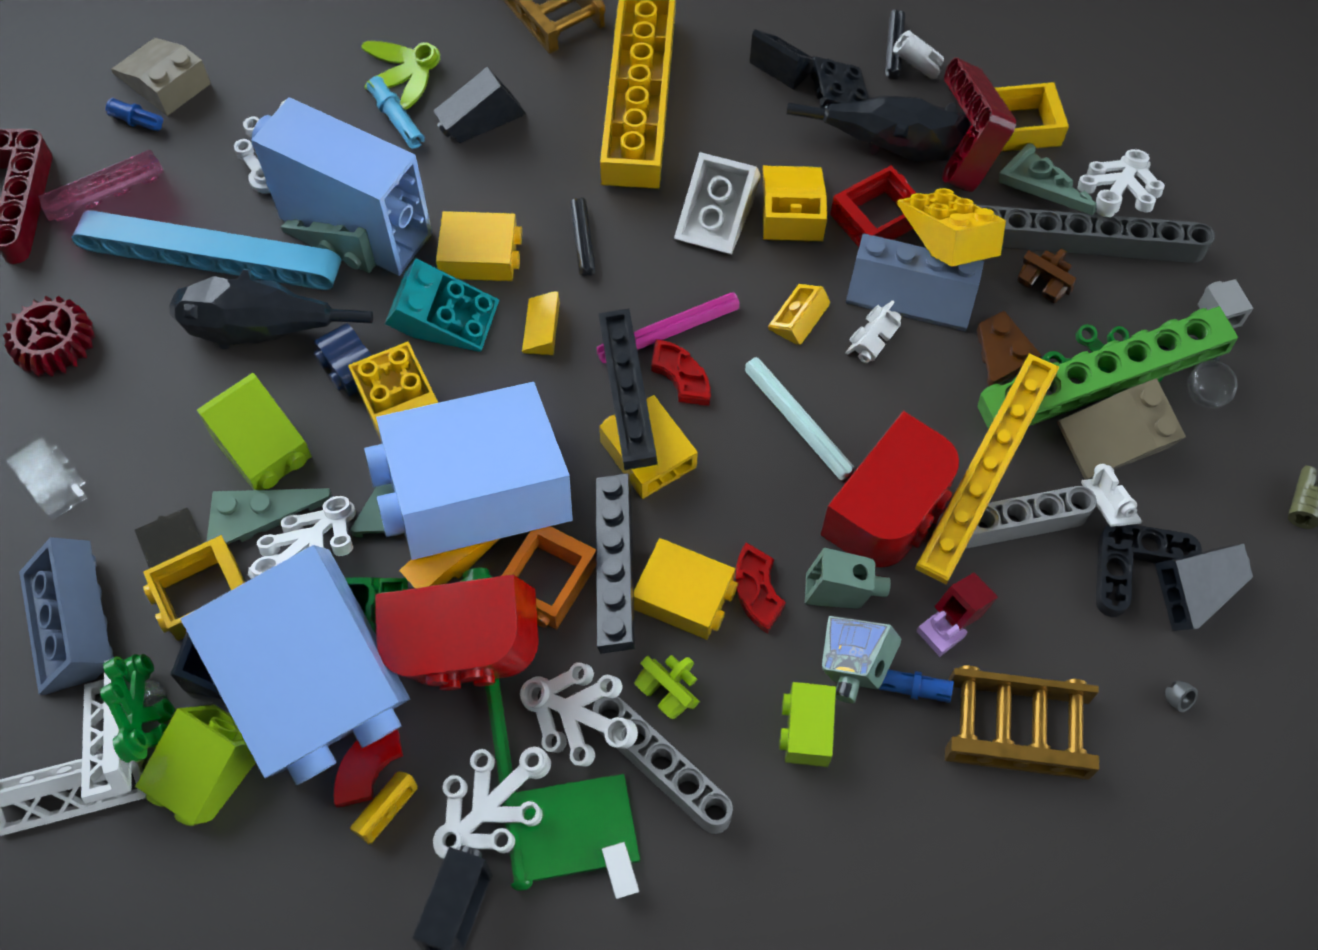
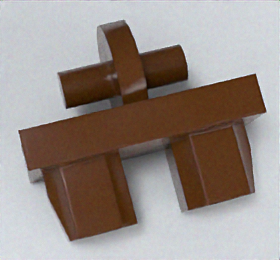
M1062 248L1056 255L1046 250L1042 257L1028 250L1023 257L1018 282L1027 288H1032L1038 278H1041L1048 283L1042 291V295L1047 300L1056 304L1065 293L1070 295L1075 287L1074 283L1077 278L1068 273L1072 265L1064 261L1067 251Z

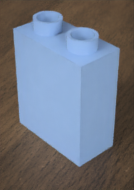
M290 97L287 98L273 116L265 115L255 125L251 138L252 146L256 151L267 187L270 190L280 219L284 221L301 220L304 227H310L313 222L328 223L333 226L344 225L349 232L353 233L358 227L364 228L367 231L376 265L400 276L432 234L416 155Z
M534 382L376 417L382 444L364 448L373 487L392 484L394 493L377 496L385 535L390 537L405 533L412 560L573 521L570 475Z
M312 545L181 618L186 631L264 778L288 769L295 784L299 785L337 763L328 747L329 745L354 732L359 744L364 748L402 726L393 709L409 701L410 697L398 675L384 665L377 650V636L329 549Z

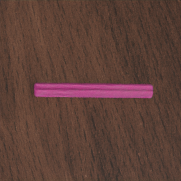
M731 292L634 331L637 350L654 344L656 339H666L738 310L739 299L735 293ZM601 344L597 346V355L602 363H606L604 345Z

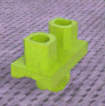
M673 655L669 656L665 663L672 669L670 673L656 659L646 656L640 663L644 669L640 672L634 684L649 697L662 684L669 693L657 706L669 718L675 719L686 708L694 709L700 703L679 682L683 680L691 687L697 681V678L689 672L694 665V661L690 657H686L679 662Z

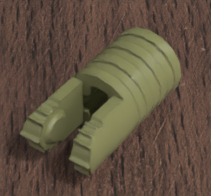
M1307 465L1301 470L1288 514V520L1297 527L1312 529L1318 526V480L1315 482L1317 469Z

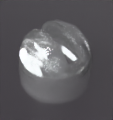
M153 680L145 682L143 708L151 707L164 698L168 699L165 688L159 682Z

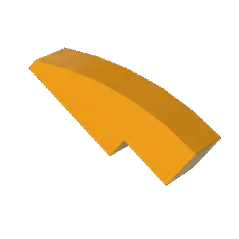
M499 539L415 560L411 559L399 571L414 588L446 584L454 576L459 579L463 572L474 565Z

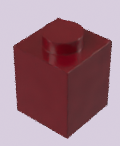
M973 572L953 584L934 607L939 613L944 611L946 613L945 619L952 626L957 624L961 631L981 618L998 596Z

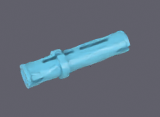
M380 76L371 78L369 81L375 88L370 83H367L366 87L376 99L379 110L386 113L409 148L414 149L421 146L422 144L418 141L417 137L421 142H424L425 137L400 105V99L397 94L389 90Z

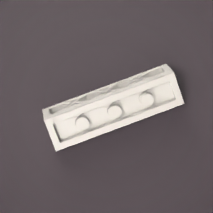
M105 672L104 680L84 685L81 798L85 804L131 792V762L126 763L117 756L112 744L113 737L118 735L119 728L108 705L105 702L100 704L95 701V695L100 694V689L111 683ZM124 678V681L130 691V684ZM104 717V728L101 732L94 727ZM103 746V759L99 760L94 757V754ZM103 774L109 784L93 788V783Z
M103 753L94 755V757L99 760H102ZM145 758L139 762L131 761V773H133L136 783L143 772L142 765ZM82 759L0 779V836L144 799L146 794L139 789H135L125 794L85 804L81 798L75 796L78 788L82 786ZM102 774L93 783V787L96 788L109 783L103 782L106 778ZM50 794L65 801L62 807L55 811L46 810L38 806L37 803L42 796ZM14 804L27 810L23 819L6 823L1 807Z

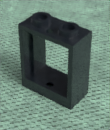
M461 845L460 850L448 847L412 937L422 950L465 949L493 876L486 860L481 858L483 854L481 851L466 845Z

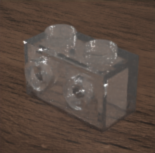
M40 438L6 460L52 521L87 498L80 486L85 484L74 467L66 470L63 464L68 459L57 445L50 448L43 438Z

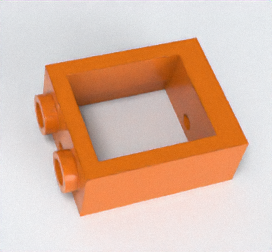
M549 526L529 532L502 576L514 574L518 577L537 547L576 566L552 606L536 598L538 625L541 627L549 625L557 630L597 565V549Z

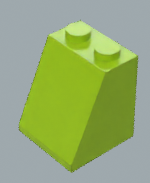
M251 373L197 409L215 444L253 490H265L274 487L279 479L292 470L301 468L312 457L305 440L254 373Z
M217 705L177 708L135 787L146 794L145 798L152 804L164 806L175 813L174 817L177 821L188 826H194L214 819L256 761L231 714Z

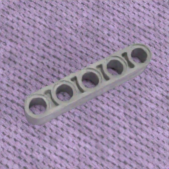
M1074 486L990 502L979 521L987 525L988 528H982L977 525L965 549L1079 527L1087 521L1096 507V495L1087 487ZM1073 504L1079 505L1083 510L1077 509ZM1041 510L1049 512L1051 516L1043 514ZM944 512L939 516V519H938V521H937V523H936V526H935V528H934V530H933V533H934V531H935V529H936V527H937L939 521L941 520V518H942ZM1008 516H1014L1020 522L1012 521Z
M618 696L615 698L602 697L596 700L593 704V712L601 714L607 709L615 710L619 714L617 717L631 720L636 725L637 732L645 738L641 744L632 745L626 749L615 747L703 830L708 833L718 834L728 828L731 822L733 806L725 793ZM627 728L622 731L623 740L626 738ZM657 757H665L669 759L671 765L667 769L660 770L652 765V761ZM690 781L696 784L698 790L694 794L686 795L678 787L682 782ZM711 806H719L725 812V817L721 820H712L706 815L705 811Z

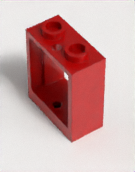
M891 165L833 196L830 215L858 247L860 246L863 233L894 240L914 229L904 214L876 228L858 208L885 192L896 205L898 200L910 198L912 194L916 193L907 183L906 178L899 174Z

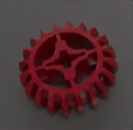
M59 295L53 301L45 296L42 302L33 299V303L29 307L21 305L22 312L20 314H12L14 322L5 324L7 330L3 334L5 350L14 364L21 367L28 374L33 372L41 377L46 372L53 377L56 370L66 374V367L70 365L77 367L76 360L79 358L87 359L85 350L93 348L91 340L95 336L91 319L80 305H76L71 299L65 301Z

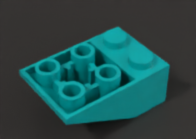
M415 259L402 278L385 325L412 338L481 352L499 299Z

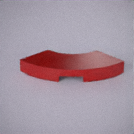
M656 339L651 371L662 374L672 381L678 392V402L710 406V384L703 367H700L691 357V354L680 346Z
M746 542L737 561L735 582H738L736 591L739 602L747 616L756 626L768 634L784 610L786 602L776 594L771 584L770 572L775 559Z
M399 728L364 748L361 747L358 740L351 746L339 766L335 779L334 805L336 808L373 800L374 784L379 773L391 761L403 757Z

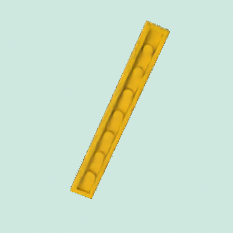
M1029 353L923 551L915 570L947 585L1055 378L1059 366Z

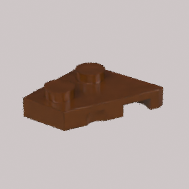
M1004 310L982 321L977 327L978 340L983 348L981 352L983 363H986L988 372V386L999 384L1018 374L1029 353L1039 358L1042 356Z

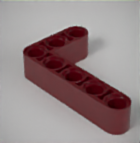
M956 57L948 64L944 73V81L972 125L947 162L942 178L944 182L967 192H973L1012 136L1016 127V119L982 69Z
M0 129V169H7L0 197V254L9 264H20L31 253L53 159V154L43 136L36 129Z

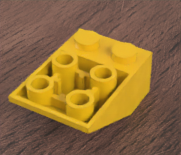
M763 166V239L823 241L827 222V201L822 167Z
M944 188L935 190V193H915L910 198L898 200L897 205L930 254L949 266L953 267L1001 256L1006 220L995 215L992 210L981 208L973 204L972 200L961 198L955 195L952 190Z
M409 342L402 343L348 365L380 441L377 416L438 403Z

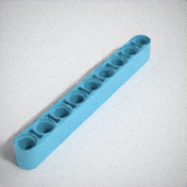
M92 210L83 212L72 236V241L77 246L88 251L240 276L243 269H249L255 279L321 290H329L333 287L341 265L340 256L328 249Z

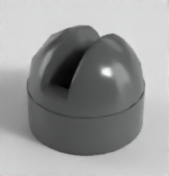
M1184 681L1172 682L1173 688L1167 687L1165 690L1167 702L1179 712L1189 710L1197 700L1198 690Z

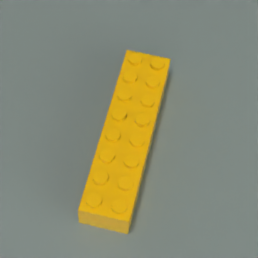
M676 0L618 1L600 159L601 185L660 189Z

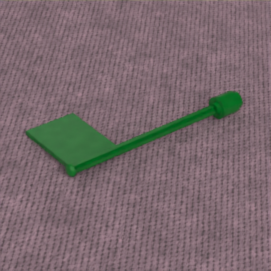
M472 568L463 572L460 582L491 578L493 576L490 575L489 570L486 568ZM498 678L495 679V684L485 686L500 784L513 770ZM624 774L520 792L515 791L502 803L503 807H520L523 803L530 801L536 803L542 810V819L535 826H527L524 823H505L506 829L515 838V845L509 852L514 880L511 887L516 891L529 889L533 881L605 869L607 867L602 848L622 842L625 843L631 864L640 862ZM527 809L524 814L525 820H532L536 815V809Z

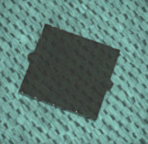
M188 507L165 517L160 515L158 520L135 529L149 569L203 544Z

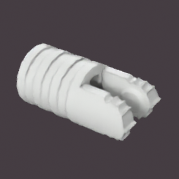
M910 30L903 33L894 46V53L927 77L937 79L940 74V67L938 66L942 65L944 57Z

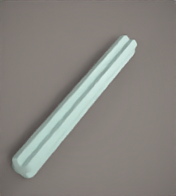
M755 357L748 361L745 365V372L833 473L842 481L850 477L854 473L855 468L759 358Z

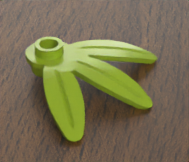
M365 41L361 45L363 51L379 60L401 64L377 76L384 80L388 88L397 86L410 78L400 100V105L404 110L413 106L421 98L428 83L429 70L439 63L441 57L437 47L427 42L420 43L414 50L401 45L380 41Z

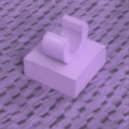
M944 611L936 612L918 626L916 631L939 657L965 638L968 633L965 629L960 631L957 624L952 626L945 619L946 613Z

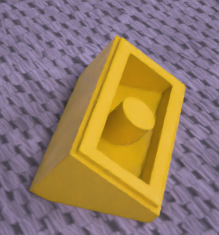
M798 284L768 325V329L795 344L801 345L830 305V300L822 286Z
M555 291L529 298L522 353L554 355L560 305L559 292Z
M398 771L351 825L350 830L368 845L372 844L418 789L414 778L405 772Z

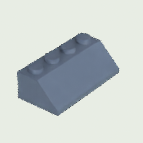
M863 233L846 304L873 310L877 305L882 308L893 301L894 304L889 310L899 313L902 317L966 332L977 295L984 261L979 260L951 267L933 257L925 247Z
M50 537L19 571L39 695H47L95 680L104 672V661L113 658V649L109 645L106 630L107 617L103 614L101 603L102 589L97 582L95 571L96 558L92 554L90 541Z

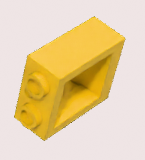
M1054 82L995 88L1010 111L1038 108L1043 126L1015 128L1002 151L1022 150L1028 143L1033 144L1035 148L1062 146L1069 125Z
M222 535L143 572L148 583L143 586L144 592L152 605L157 603L160 610L159 613L155 614L156 620L164 633L170 631L177 641L183 639L187 631L181 621L182 617L177 618L164 588L219 563L231 590L245 583L235 558Z

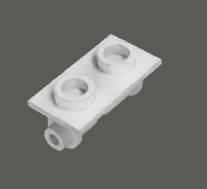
M893 301L882 308L877 305L868 314L866 319L869 322L865 328L861 326L849 339L852 345L845 352L847 355L855 350L859 353V359L864 363H869V361L876 359L886 345L878 335L887 342L901 326L900 320L902 318L900 314L889 310L894 304Z
M1106 464L1097 465L1094 469L1093 479L1082 480L1081 483L1096 495V506L1111 527L1140 524L1142 520L1137 514V502L1130 497L1123 485L1118 486L1119 480L1114 474L1113 468Z

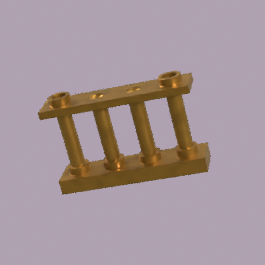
M503 0L549 54L559 49L558 36L560 32L588 18H591L599 28L605 26L604 13H606V8L602 0H549L541 5L535 4L532 0ZM573 1H576L582 8L556 22L550 21L545 16Z
M969 665L954 668L948 680L954 681L953 687L961 688L960 734L956 735V737L952 736L946 745L945 761L1088 780L1099 771V755L1087 754V751L1083 749V703L1089 704L1099 693V686L1088 685L1086 681L1080 679H1069L1064 682L980 671L978 667ZM976 690L997 692L996 739L992 740V742L978 740V737L974 735ZM1012 694L1033 697L1032 744L1028 746L1015 745L1014 741L1011 740ZM1047 699L1068 701V749H1065V751L1053 750L1051 746L1047 745Z

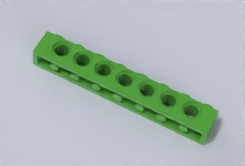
M1220 306L1209 310L1202 308L1193 312L1188 318L1179 321L1177 319L1169 320L1162 324L1160 328L1152 331L1141 330L1130 339L1122 342L1117 340L1111 341L1100 350L1092 353L1088 351L1081 352L1070 361L1062 364L1054 362L1052 364L1059 366V369L1048 389L1052 394L1045 395L1030 425L1118 394L1153 379H1159L1227 354L1231 351L1239 337ZM1189 335H1194L1199 340L1192 339ZM1160 345H1161V346H1165V347H1167L1170 351H1165V350L1161 349L1159 346H1160ZM1129 356H1134L1138 358L1141 362H1135L1131 360ZM1099 367L1108 368L1111 373L1103 372ZM1016 378L1012 382L1001 386L1000 384H993L984 389L980 394L977 407L988 430ZM1069 378H1077L1081 381V384L1073 383Z

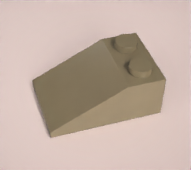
M153 38L111 68L113 74L166 116L211 84L202 59L183 45L158 38Z
M1157 378L1129 388L1057 422L1084 480L1093 478L1094 469L1099 464L1109 465L1114 470L1169 449L1186 437Z

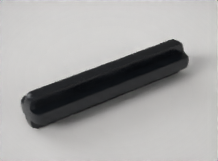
M895 9L890 14L885 71L888 78L893 77L896 79L900 77L902 69V58L894 53L893 49L898 39L904 33L905 12L903 10L897 11Z
M582 197L578 199L573 198L570 203L579 274L591 276L595 273V263L587 202Z

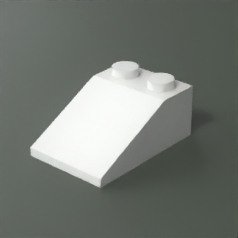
M700 152L674 239L732 255L756 195L761 178L758 168Z

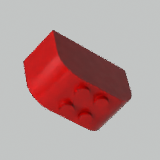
M903 411L830 502L820 535L846 553L873 559L875 567H889L901 561L912 546L917 549L921 546L929 533L927 531L932 522L934 524L937 523L939 516L945 512V506L953 495L950 488L959 468V457L954 445L946 437Z
M514 574L375 594L378 653L389 670L428 686H439V690L444 691L460 689L461 683L473 682L474 686H489L495 684V679L519 674L530 665L536 655L539 643L536 591Z

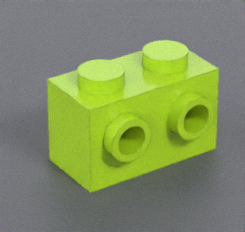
M793 682L790 694H783L782 715L788 716L787 728H781L779 750H786V763L829 766L833 752L836 686Z

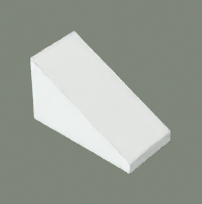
M622 842L602 848L616 899L639 892L625 843Z

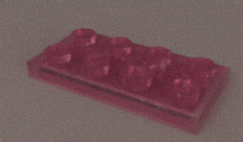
M149 149L42 194L38 198L48 221L53 219L62 221L71 217L74 214L73 211L81 207L90 209L98 206L103 202L102 198L113 194L117 197L126 194L131 190L130 186L140 182L142 184L154 182L164 170L156 156Z

